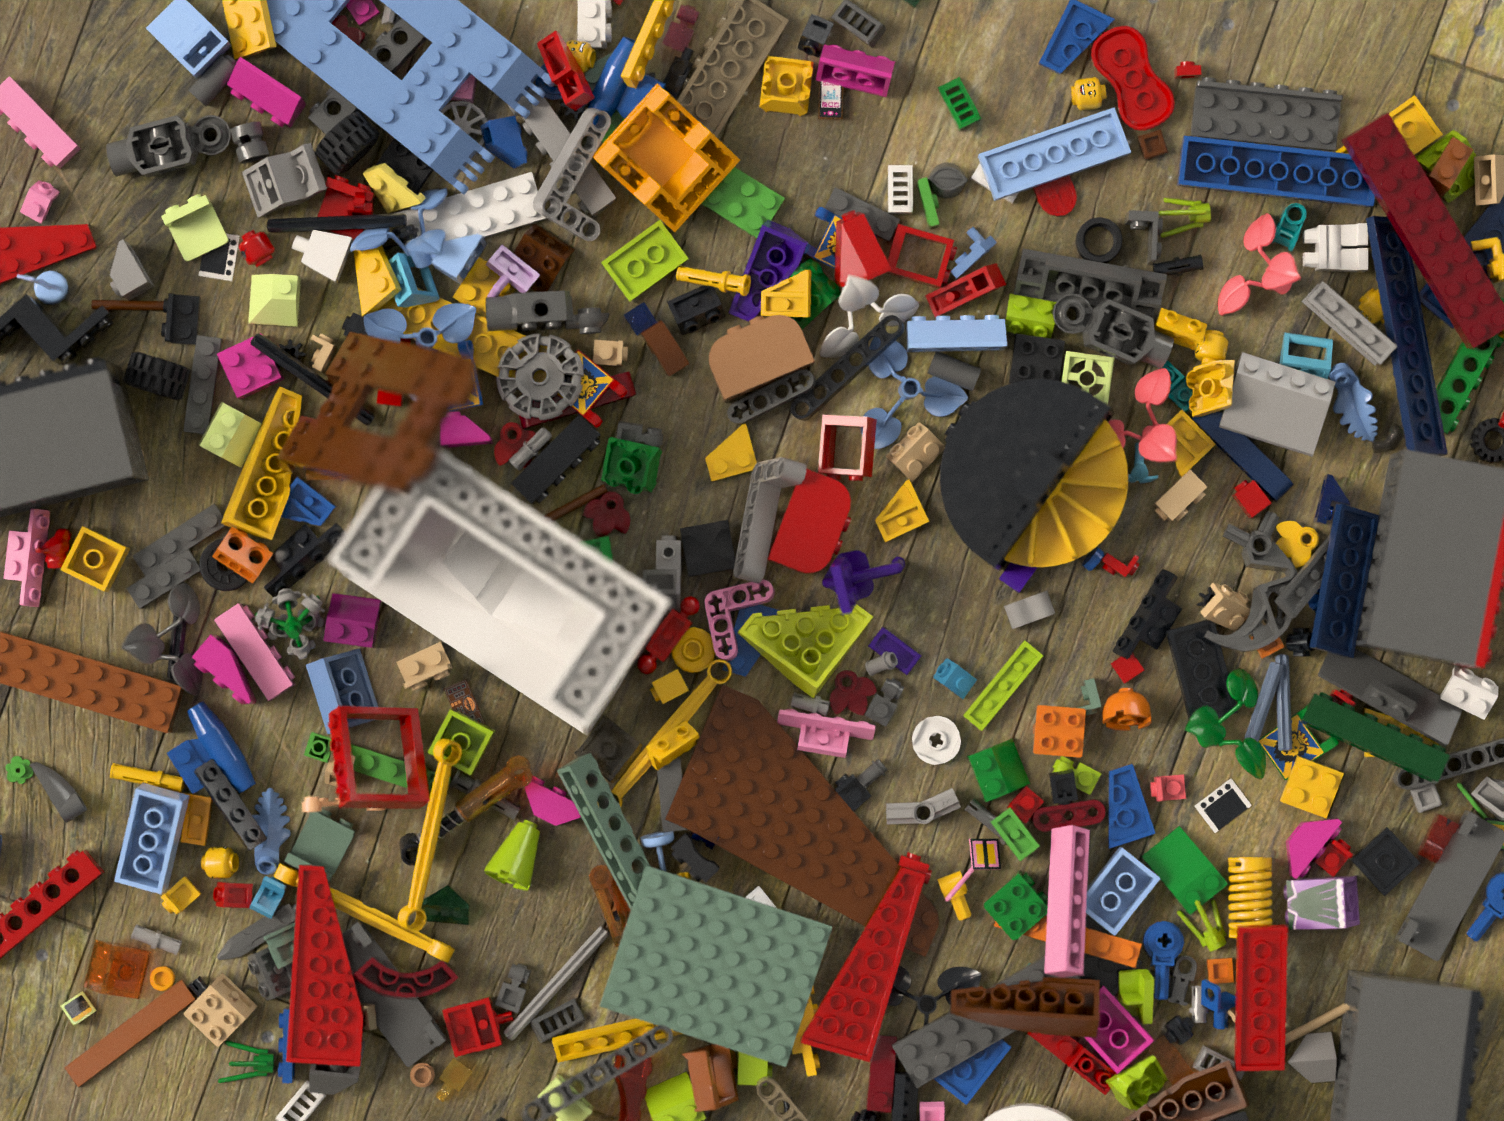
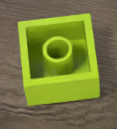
M452 708L449 710L428 753L433 755L434 746L441 739L447 738L457 742L462 748V756L452 766L469 775H473L496 730ZM451 745L445 749L444 759L450 756L452 751Z

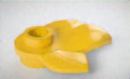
M1284 521L1277 524L1276 529L1282 536L1277 540V546L1288 558L1291 557L1295 568L1304 566L1311 557V550L1315 549L1319 543L1317 531L1311 527H1301L1295 521ZM1305 534H1309L1311 537L1308 543H1303L1302 537Z

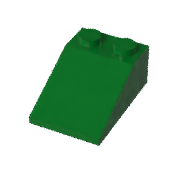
M1180 826L1141 856L1153 872L1161 878V882L1189 915L1198 909L1195 901L1198 900L1203 905L1228 885L1217 869Z

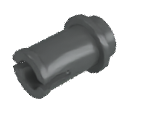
M879 759L871 761L873 764L856 777L865 789L881 775H886L885 772L888 769Z

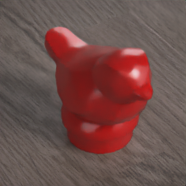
M58 529L55 535L47 540L41 548H35V552L43 553L46 556L45 562H47L48 568L62 567L67 557L66 554L70 549L69 540L72 533L68 529Z

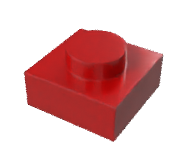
M1193 61L1180 62V66H1176L1174 69L1175 79H1192L1201 76V65H1195Z

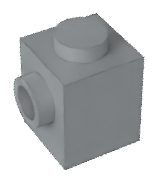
M662 536V540H656V570H681V540H676V536Z

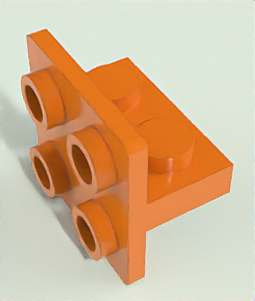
M1038 705L1036 721L1033 725V753L1082 757L1086 710Z

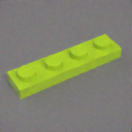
M1024 640L963 716L979 730L983 731L1041 660L1043 655Z

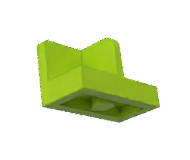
M1148 969L1120 971L1118 1001L1132 1016H1138L1142 1024H1152L1154 978Z

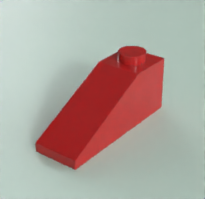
M994 263L925 295L936 318V316L943 315L1006 286V282L997 263Z

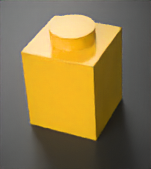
M678 669L653 681L652 685L654 687L650 689L655 701L661 700L662 704L689 691Z

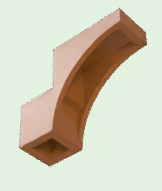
M1454 137L1450 139L1442 154L1427 174L1440 199L1451 188L1473 152L1472 148Z

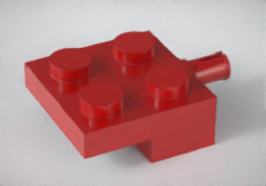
M490 996L442 1009L455 1057L502 1045L503 1042L499 1032L500 1024L514 1021L511 1011L497 1015L493 1009Z

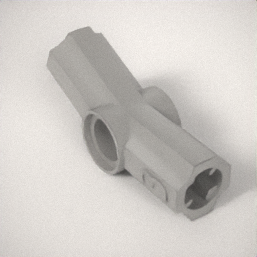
M953 788L922 802L886 803L887 825L927 824L936 818L961 808ZM920 806H927L929 808L930 815L927 819L922 820L917 817L916 811Z

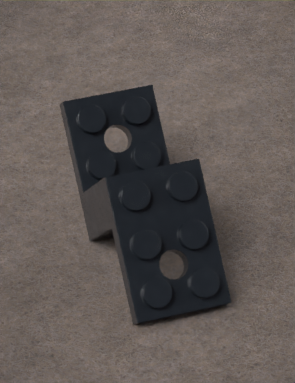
M26 294L0 317V347L2 345L1 341L7 335L11 337L20 330L19 325H21L53 362L59 365L63 363L67 365L77 357L76 352L83 347L85 349L95 341L94 336L97 333L107 331L114 324L112 320L116 317L109 309L101 306L67 336L36 299Z

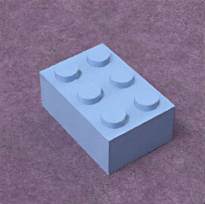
M1119 847L1087 887L1086 914L1115 936L1161 878L1125 849Z

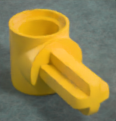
M960 871L937 879L944 899L962 879L963 876ZM965 883L951 898L952 906L959 921L971 917V911L964 896L968 891Z

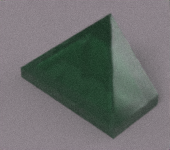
M449 885L423 899L421 909L426 914V921L469 925L470 905Z

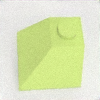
M280 274L252 275L249 324L298 327L301 278L296 275Z

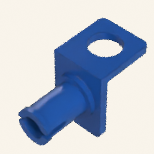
M1207 979L1202 980L1201 1004L1214 1011L1213 1027L1216 1029L1228 1028V1010L1235 1007L1236 996L1228 992L1221 993V988ZM1208 988L1213 991L1214 996L1209 997Z

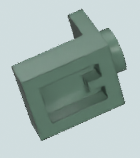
M1094 678L1083 680L1084 686L1080 688L1084 701L1088 700L1089 704L1076 708L1085 709L1086 715L1097 713L1096 708L1102 706Z

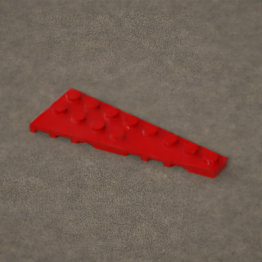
M905 867L899 869L801 1036L800 1042L802 1044L870 1062L924 883L925 873Z

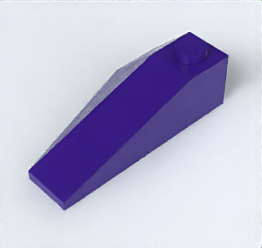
M767 220L760 229L743 275L748 274L751 277L749 293L747 296H741L740 293L736 292L728 313L748 322L755 318L761 311V291L790 277L800 265L808 242L791 229Z

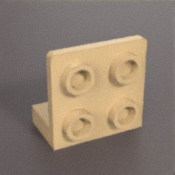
M441 642L396 662L405 680L403 684L405 689L411 688L412 691L427 686L426 681L431 678L438 681L449 676L448 670L453 669Z
M222 973L184 1012V1016L213 1044L219 1047L258 1006Z

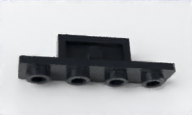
M335 523L318 538L311 528L304 524L273 552L271 559L281 572L268 582L264 589L274 598L280 590L291 588L297 581L305 577L315 565L322 562L332 550L339 546L347 534L346 531L338 523Z
M1162 569L1156 576L1147 595L1143 597L1141 605L1129 620L1122 636L1117 640L1116 646L1113 649L1115 654L1129 659L1140 640L1158 650L1166 637L1165 631L1170 630L1182 610L1181 607L1166 598L1178 576L1165 569Z
M210 759L194 770L195 775L247 851L252 850L267 840L266 835L214 759Z

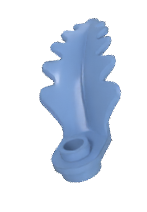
M1335 364L1329 374L1330 380L1336 382L1335 387L1338 390L1333 411L1336 414L1343 413L1340 419L1341 425L1351 423L1347 430L1348 433L1351 434L1356 431L1355 438L1362 436V441H1374L1375 436L1378 435L1376 432L1378 426L1374 424L1378 421L1370 415L1376 412V408L1367 403L1373 398L1372 393L1361 385L1359 377L1348 364Z
M272 788L262 792L263 797L258 798V802L261 805L256 804L255 809L260 814L252 815L267 837V840L255 847L254 850L257 870L265 875L276 871L280 863L279 848L291 835L289 829L283 828L290 821V817L281 815L287 810V806H280L284 800L283 798H277L279 793L274 792Z

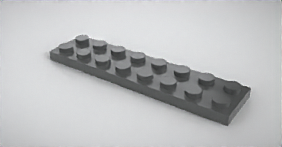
M1045 956L997 984L1006 983V986L1019 984L1020 981L1024 980L1037 982L1042 981V978L1057 976L1045 974ZM1077 975V976H1070V977H1063V978L1080 979L1078 975ZM950 1010L892 1044V1047L915 1087L918 1088L1016 1030L951 1014Z

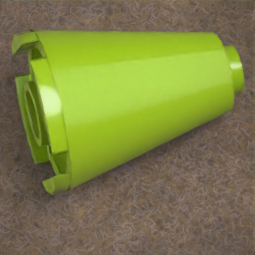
M524 820L523 823L518 822L485 866V874L500 883H509L513 885V888L528 891L531 885L540 831L536 829L537 825L528 820Z

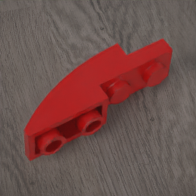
M1027 1033L1104 1095L1109 1092L1111 1088L1105 1081L1117 1075V1073L1071 1036Z

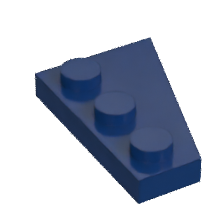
M763 605L739 609L734 627L738 653L733 660L728 661L732 667V673L746 677L761 655L738 634L741 627L753 613H762L763 617L777 615V611L780 610ZM724 663L722 670L728 671V668Z

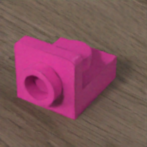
M350 0L346 4V7L359 26L380 14L372 0Z

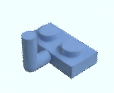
M974 226L966 232L975 243L969 247L972 250L971 253L967 254L964 252L954 261L957 266L950 272L956 279L970 269L997 243L992 236L984 239Z

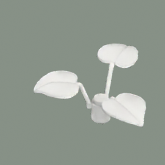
M849 275L846 285L842 287V293L839 298L840 307L848 311L849 327L848 329L838 327L831 331L820 347V356H843L859 341L858 334L852 332L854 330L852 311L864 308L865 305L870 304L881 313L879 321H882L887 316L894 315L904 323L914 315L919 307V302L910 295L897 294L890 297L884 303L883 308L879 307L875 303L879 295L878 288L868 280ZM894 320L888 322L887 326L899 325L898 322Z

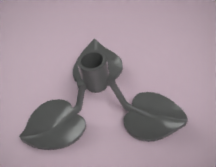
M183 582L175 586L168 596L169 608L173 615L178 617L177 621L156 634L155 629L147 623L139 624L129 632L121 648L144 664H152L156 660L161 659L174 660L176 663L171 667L174 680L184 691L190 695L197 696L200 693L203 672L194 665L196 660L192 658L193 655L186 653L180 658L173 655H163L162 652L165 649V645L160 637L181 624L183 620L190 625L194 624L199 617L200 603L195 591L187 583Z

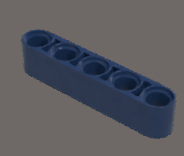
M1220 411L1192 418L1209 438L1251 480H1255L1258 486L1273 501L1278 502L1294 485L1245 435L1220 428L1219 425L1222 418Z

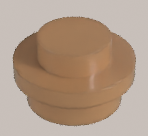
M418 1063L412 1068L410 1078L416 1086L427 1087L433 1082L435 1072L431 1065Z

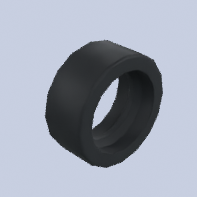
M1097 217L1089 219L1081 226L1077 232L1075 244L1077 252L1082 259L1108 263L1121 250L1123 238L1121 230L1116 223L1108 218ZM1094 227H1104L1112 234L1113 246L1106 254L1094 255L1085 246V236Z

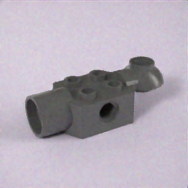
M176 115L130 127L127 139L106 145L107 156L112 172L116 177L137 171L146 177H152L194 166L200 152L207 155H216L224 151L229 145L231 131L227 122L215 115H206L200 118L194 126H190L182 117ZM215 129L217 131V138L215 141L209 142L207 139L208 132Z
M570 291L515 293L485 298L487 331L517 330V327H521V331L536 330L537 326H546V330L560 329L561 325H565L566 330L579 329L580 334L601 333V327L606 324L610 315L609 313H601V308L578 309V314L573 315ZM538 306L543 307L547 314L542 317L535 314L534 308Z
M1072 293L1062 296L1054 305L1053 317L1058 328L1071 334L1081 332L1085 347L1108 357H1113L1122 363L1130 365L1140 360L1161 369L1171 353L1174 338L1155 330L1152 317L1113 300L1102 301L1092 308L1087 299ZM1068 308L1075 310L1076 318L1074 320L1068 319L1066 315Z

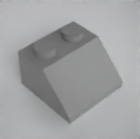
M125 240L119 241L110 272L113 280L110 282V285L117 296L132 300L154 287L132 246Z

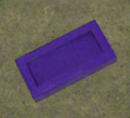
M884 627L879 630L868 645L880 656L886 651L893 652L898 660V664L895 667L908 675L921 657L919 653Z

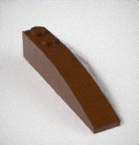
M1046 977L1042 978V981L1030 982L1029 980L1020 981L1019 984L1006 986V983L996 984V987L986 989L980 986L951 990V1014L997 1027L1024 1032L1097 1038L1099 1026V980Z
M1230 1060L1183 1077L1122 1121H1210L1248 1107L1250 1104L1242 1083Z

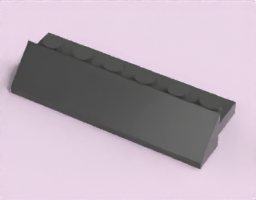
M1023 249L1019 261L1014 294L1057 302L1062 296L1073 293L1087 299L1092 308L1102 301L1110 299L1152 317L1155 323L1161 308L1167 274Z

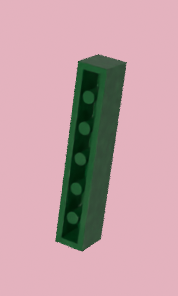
M1320 692L1319 695L1314 694L1300 723L1433 784L1438 783L1450 755L1445 753V748L1436 744H1432V746L1422 743L1423 738L1411 733L1409 736L1400 733L1401 729L1390 723H1387L1385 726L1377 722L1378 718L1371 714L1365 713L1363 716L1355 712L1356 708L1347 703L1339 705L1333 702V697Z

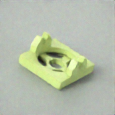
M1066 351L1062 382L1069 384V380L1077 381L1082 389L1088 393L1089 388L1093 387L1094 384L1104 385L1101 391L1094 396L1108 404L1114 358ZM1085 361V368L1079 373L1070 372L1075 364ZM1093 363H1097L1102 368L1105 377L1096 376L1092 370ZM1087 371L1091 372L1094 376L1093 383L1088 386L1080 382V375Z

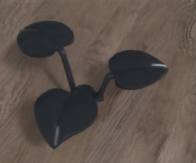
M898 966L887 1005H899L903 1000V995L916 1001L917 1009L924 1014L925 1026L928 1024L929 1014L936 1010L939 999L945 996L946 1001L951 1005V990L979 987L982 975L980 972L967 967L949 968L942 972L937 980V985L943 991L935 997L929 994L917 997L907 992L911 986L909 972L902 966Z

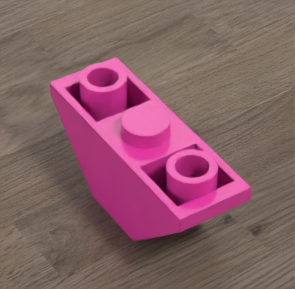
M533 775L530 779L527 777L524 779L523 785L535 816L555 826L581 817L573 800L565 797L567 792L555 786L551 790L543 786L545 781Z
M1334 818L1300 822L1286 840L1289 875L1292 878L1297 879L1299 876L1303 878L1311 868L1308 864L1314 857L1318 859L1326 849L1324 844L1329 838L1333 840L1341 831L1339 826L1342 821Z

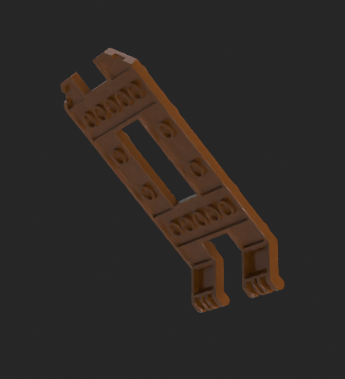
M349 332L326 372L327 381L333 385L332 393L321 406L320 413L316 419L305 416L299 418L277 456L279 461L278 467L293 473L295 467L298 466L398 494L405 493L410 489V483L416 479L422 481L429 476L441 453L429 447L452 406L467 409L477 392L479 383L478 379L475 378V372L478 370V363L466 356ZM373 388L416 398L411 403L410 410L404 421L399 424L394 438L350 428Z

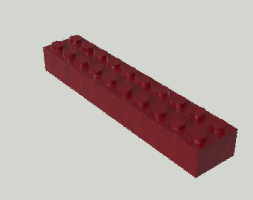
M1390 114L1380 115L1341 140L1466 348H1475L1504 330L1503 301Z

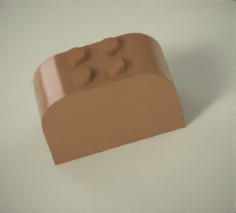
M761 315L749 321L750 325L744 328L737 325L728 329L727 335L719 338L713 344L709 353V364L724 403L778 381L798 370L814 365V358L796 321L785 315H773L765 319Z

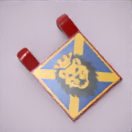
M577 350L576 353H578L583 364L584 377L581 378V385H583L581 393L572 405V408L598 428L603 421L597 414L591 411L593 406L609 388L621 398L626 396L628 390L580 350ZM565 375V383H571L572 376ZM560 393L557 394L561 399L563 398Z

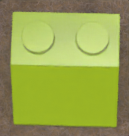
M687 1071L642 1091L653 1121H702L706 1119L705 1111L694 1112V1109H697V1105H695L692 1084Z

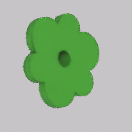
M14 756L11 759V763L5 767L8 772V781H17L23 784L26 782V778H31L34 772L29 767L30 761L28 759L23 760L20 756Z

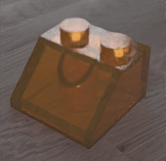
M95 939L84 987L101 994L139 999L151 951Z

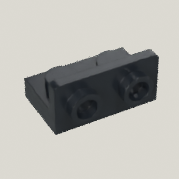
M703 285L667 301L681 335L694 333L699 328L716 323L726 316L721 301L714 287Z
M168 293V298H164L163 312L167 313L166 323H162L161 336L165 337V342L196 345L200 296Z
M895 1071L891 1121H916L918 1088L915 1087L907 1072Z

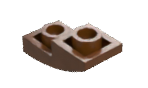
M660 320L641 332L651 353L656 356L667 376L670 377L689 364L663 321Z

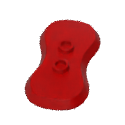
M1119 26L1100 35L1091 48L1092 61L1096 69L1114 87L1117 94L1119 113L1123 121L1135 130L1152 129L1165 122L1173 113L1175 106L1174 95L1169 86L1153 71L1148 58L1147 44L1142 34L1133 27Z

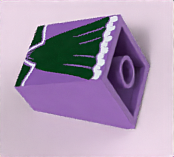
M1357 876L1304 878L1286 881L1284 898L1287 900L1288 909L1285 911V921L1289 924V930L1348 928L1360 924Z

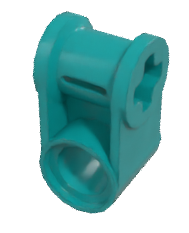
M1293 203L1284 209L1279 222L1276 224V233L1272 244L1276 242L1287 247L1288 251L1292 252L1307 215L1303 205ZM1291 208L1299 210L1301 216L1298 221H1292L1289 218L1288 212Z

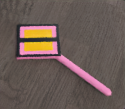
M969 839L971 868L947 895L946 901L951 900L975 870L1001 869L998 839Z

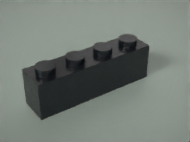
M579 414L511 484L532 505L535 502L540 504L549 495L547 490L553 484L557 487L566 478L564 473L570 467L574 470L584 460L581 456L587 450L592 452L601 443L598 440L601 435Z

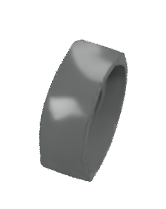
M949 162L936 165L927 178L932 192L944 199L959 195L968 182L959 166Z

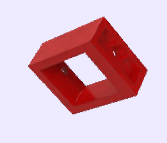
M898 224L888 257L891 270L886 272V274L939 289L942 283L947 285L950 270L946 269L949 260H954L957 247L953 246L954 240ZM905 234L946 246L937 279L896 268Z
M822 415L818 473L825 474L827 477L835 480H841V476H849L848 480L863 481V477H872L877 419L860 416ZM837 427L863 428L860 470L833 468Z

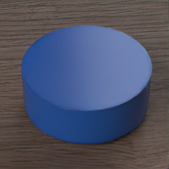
M1098 547L1094 548L1085 558L1082 566L1088 571H1092L1104 557V552Z

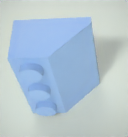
M480 234L444 241L441 255L431 254L430 257L433 259L431 263L438 271L461 285L487 243Z

